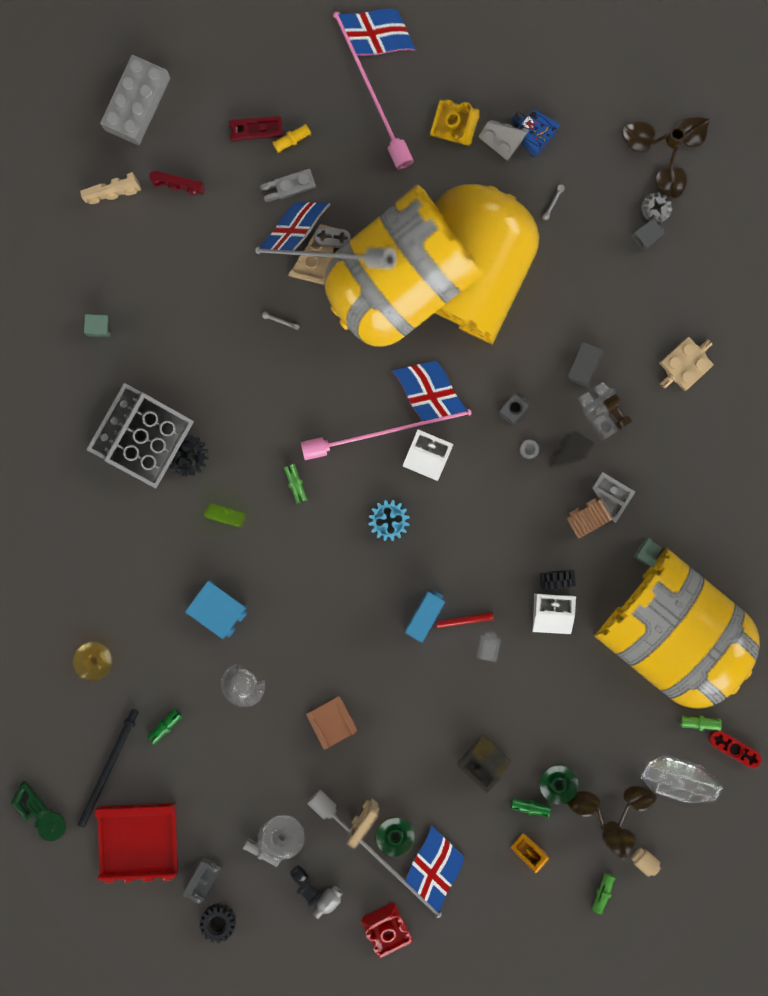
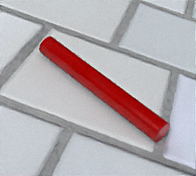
M491 612L436 621V627L444 628L494 620Z

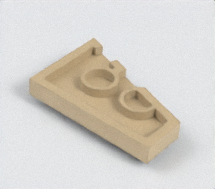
M133 172L127 174L126 179L115 178L111 180L112 182L109 185L98 184L80 192L82 199L86 203L96 204L106 198L113 200L123 194L134 195L137 191L141 190V186Z
M320 224L319 227H318V228H320V227L334 228V227H330V226H326V225H322V224ZM325 232L318 235L321 241H324L325 238H331L326 236ZM313 235L304 251L334 253L335 248L318 245ZM300 255L288 276L324 285L325 270L331 257Z

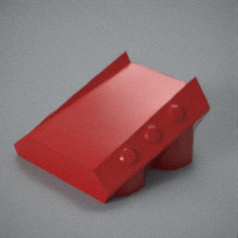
M389 902L388 905L368 915L365 914L361 920L366 937L371 941L374 951L379 958L413 942L412 936L396 904Z

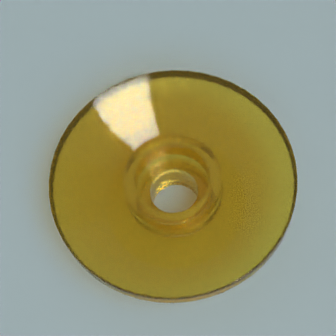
M89 642L77 649L73 658V666L81 678L88 681H97L109 673L112 666V656L104 645L97 642ZM93 657L97 659V664H92L91 659Z

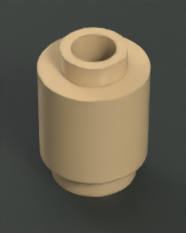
M640 847L631 857V860L634 861L633 864L648 877L651 875L655 876L661 869L659 866L660 861L646 849L643 850Z

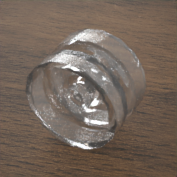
M278 815L266 821L258 833V845L261 852L267 858L275 861L286 860L297 855L304 843V830L301 824L295 818L288 815ZM280 834H281V837H284V840H283V841H280V840H279V835H280Z

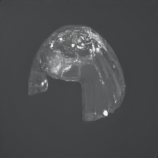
M239 664L229 667L221 679L224 697L230 703L239 707H249L258 703L264 694L265 680L257 683L256 677L251 671L239 670Z

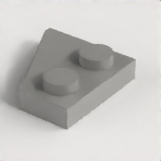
M490 120L478 137L503 158L509 160L529 130L526 128H514L513 125L501 124Z
M601 472L592 487L599 499L602 498L615 523L635 494L634 490L604 472Z

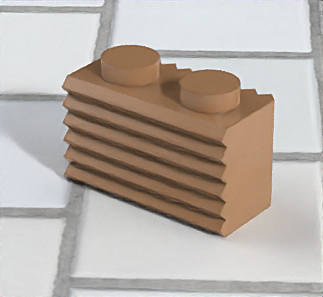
M593 498L585 503L587 507L581 510L578 507L569 512L570 516L567 520L578 539L613 519L602 498L599 500Z

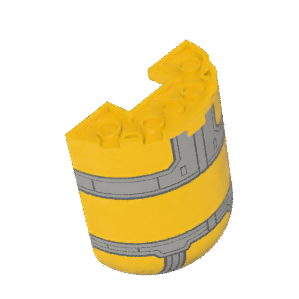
M416 185L336 252L339 254L365 255L366 250L370 247L392 248L396 253V264L392 269L369 268L365 264L364 259L331 257L325 270L324 285L326 295L331 304V310L336 316H339L341 319L339 323L345 330L349 329L358 339L371 346H387L399 341L484 274L465 246L453 234L443 220V215L421 186Z
M665 548L656 559L657 562L654 567H650L642 576L644 578L643 582L622 607L615 609L594 637L675 703L695 709L711 707L722 702L731 694L734 695L739 690L740 685L752 674V669L760 649L758 629L754 621L744 610L672 551Z

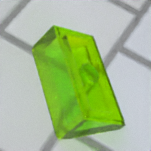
M209 504L204 516L205 518L243 527L246 513Z

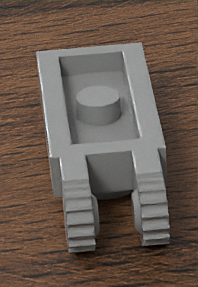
M309 168L262 184L260 188L261 191L277 188L278 192L264 197L265 202H270L315 189L316 185Z

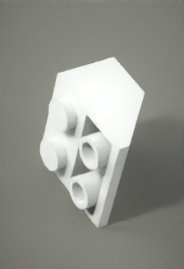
M417 430L403 467L438 481L453 444Z
M534 593L532 632L571 634L575 618L576 596Z

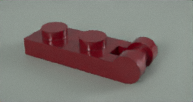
M281 116L233 119L229 121V128H231L230 141L232 142L283 137ZM244 127V132H239V128Z
M152 171L149 174V178L155 187L166 185L171 190H186V193L194 196L204 194L205 186L203 182L159 171Z

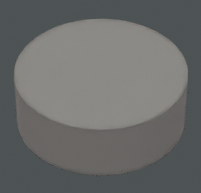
M525 440L520 445V454L526 459H532L539 453V445L534 440Z

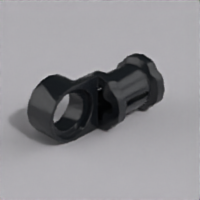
M297 865L290 872L292 878L300 886L296 892L301 894L308 901V905L311 906L320 898L322 893L316 891L310 884L311 881L308 874L302 867Z

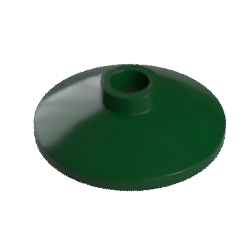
M562 765L552 766L542 774L540 790L547 801L553 804H565L570 802L577 794L578 779L575 773L568 767ZM557 780L561 781V785L559 787L555 786V782Z
M393 817L385 820L380 824L376 833V842L379 849L392 857H399L408 853L415 841L412 826L402 818ZM394 832L399 834V837L396 839L392 837Z

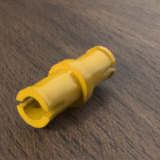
M304 124L292 132H286L287 135L272 143L277 153H280L291 145H297L298 141L310 136L311 132L308 126Z

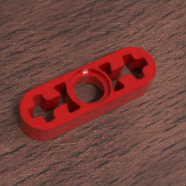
M713 730L709 734L708 741L713 747L749 768H756L761 764V756L758 752L726 733ZM720 736L722 740L727 742L726 745L720 742L716 743L714 737ZM732 744L739 745L740 750L737 754H731L730 746ZM744 752L753 756L755 761L749 763V759L743 756Z

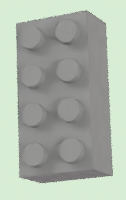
M131 55L100 122L103 129L139 146L170 80L168 71L135 55Z

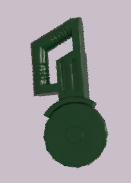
M23 781L14 795L11 805L25 822L33 816L37 818L34 828H37L39 836L44 840L56 841L60 839L66 830L64 818L60 814L52 812V809H48L29 784ZM25 791L30 796L26 802V806L31 811L30 814L20 803Z

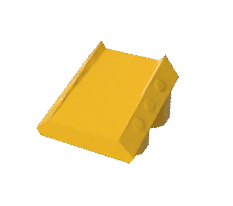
M440 100L430 136L469 146L472 144V138L479 119V109L473 108L466 102L456 104L452 100Z

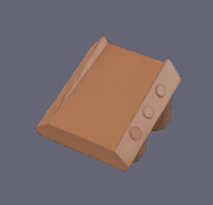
M340 696L331 699L306 714L324 750L358 731Z

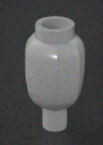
M338 887L327 888L322 893L317 902V909L313 913L315 918L319 919L322 914L331 913L339 905L343 893Z

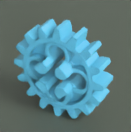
M384 500L383 506L377 503L378 509L372 508L371 510L374 512V515H369L373 522L368 524L369 526H374L371 532L377 531V538L382 535L384 536V541L387 540V537L394 541V536L400 539V532H407L404 526L410 525L405 522L406 519L410 518V516L404 515L407 509L401 510V503L395 506L394 500H392L391 504ZM385 508L391 509V518H395L397 515L402 517L400 523L392 522V527L395 529L392 534L387 532V523H384L382 526H377L376 524L377 519H386L384 514Z

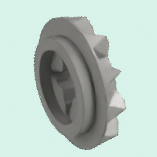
M660 192L651 193L642 202V214L648 221L655 219L656 222L661 223L671 214V201L667 198V195H663ZM655 203H657V205H663L660 208V213L657 211V209L650 210L652 209V207H654Z

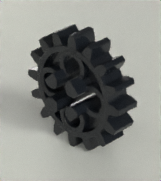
M188 435L184 438L171 461L173 464L170 468L176 469L175 473H182V476H188V473L190 476H195V471L201 473V466L206 467L204 460H209V457L205 456V453L209 451L208 449H203L205 443L200 442V438ZM182 445H184L182 449H183L184 451H186V452H189L188 455H187V453H184V452L181 451L180 448H181ZM188 457L193 459L195 461L194 466H192L193 462L191 460L185 458Z

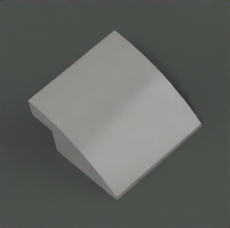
M123 383L86 450L144 483L157 488L194 421Z

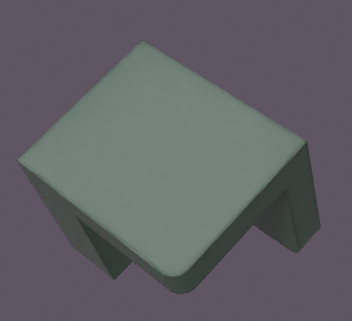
M85 314L84 334L92 337L110 338L111 333L108 332L109 317L107 315Z
M647 537L633 557L648 567H654L657 562L655 559L662 548L652 542L651 538Z

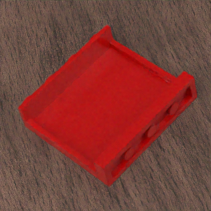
M176 803L98 806L95 809V818H98L100 871L97 881L103 880V883H112L115 880L132 882L134 879H142V881L146 882L152 881L154 878L168 881L176 877L178 873Z

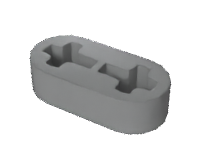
M320 227L314 234L316 243L325 247L341 248L351 240L347 230ZM325 232L326 236L331 238H325L324 241H321L318 235ZM341 234H344L345 238L348 239L340 243L339 239H334V237H340Z

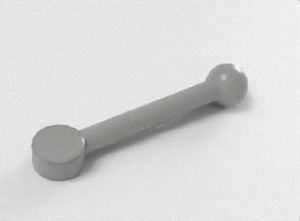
M558 185L556 195L546 213L542 215L544 220L549 219V214L560 193L565 190L564 185Z
M266 311L262 313L264 319L269 318L299 330L300 326L271 316Z

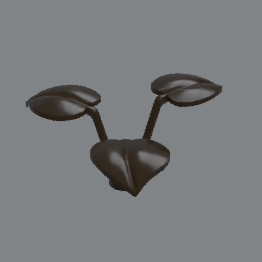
M700 117L683 119L669 134L665 133L664 136L653 140L655 138V130L650 124L636 122L623 126V136L627 145L632 150L640 153L649 151L651 144H656L666 139L667 145L673 148L669 169H662L658 172L656 185L664 194L672 198H678L685 190L687 177L683 169H672L676 152L682 141L688 147L702 145L707 137L709 119Z
M639 786L627 788L624 791L623 798L629 803H627L619 823L609 821L605 824L601 810L598 807L600 799L591 792H577L575 797L566 804L574 813L584 817L591 816L597 811L601 822V829L604 830L602 835L604 843L613 853L624 860L636 845V836L628 829L621 828L628 809L631 806L637 811L650 809L656 802V794Z

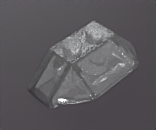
M663 755L648 761L641 774V779L645 781L652 792L686 803L716 801L723 788V785L704 766L670 755Z

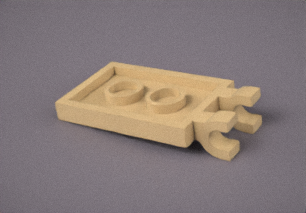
M373 799L370 801L366 800L362 806L364 808L363 812L359 817L355 816L351 821L353 826L349 830L348 844L353 848L357 846L378 816V803Z

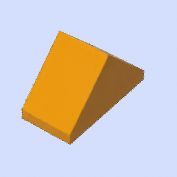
M524 833L511 847L535 873L549 859L546 852Z

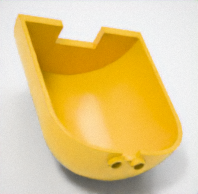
M480 184L458 185L442 194L435 205L443 215V220L456 238L465 246L484 274L438 309L435 314L458 324L459 329L493 345L537 253L539 245L538 228L530 212L514 196L505 194L494 186L488 187Z

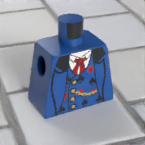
M532 110L527 117L520 111H517L511 119L519 126L518 129L526 128L529 130L521 144L534 158L554 136L560 124L536 110Z

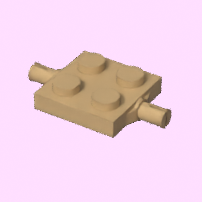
M686 337L659 362L668 375L660 382V385L666 389L672 382H675L684 391H687L714 366L705 353L713 345L712 342L707 339L701 346H698L690 337Z

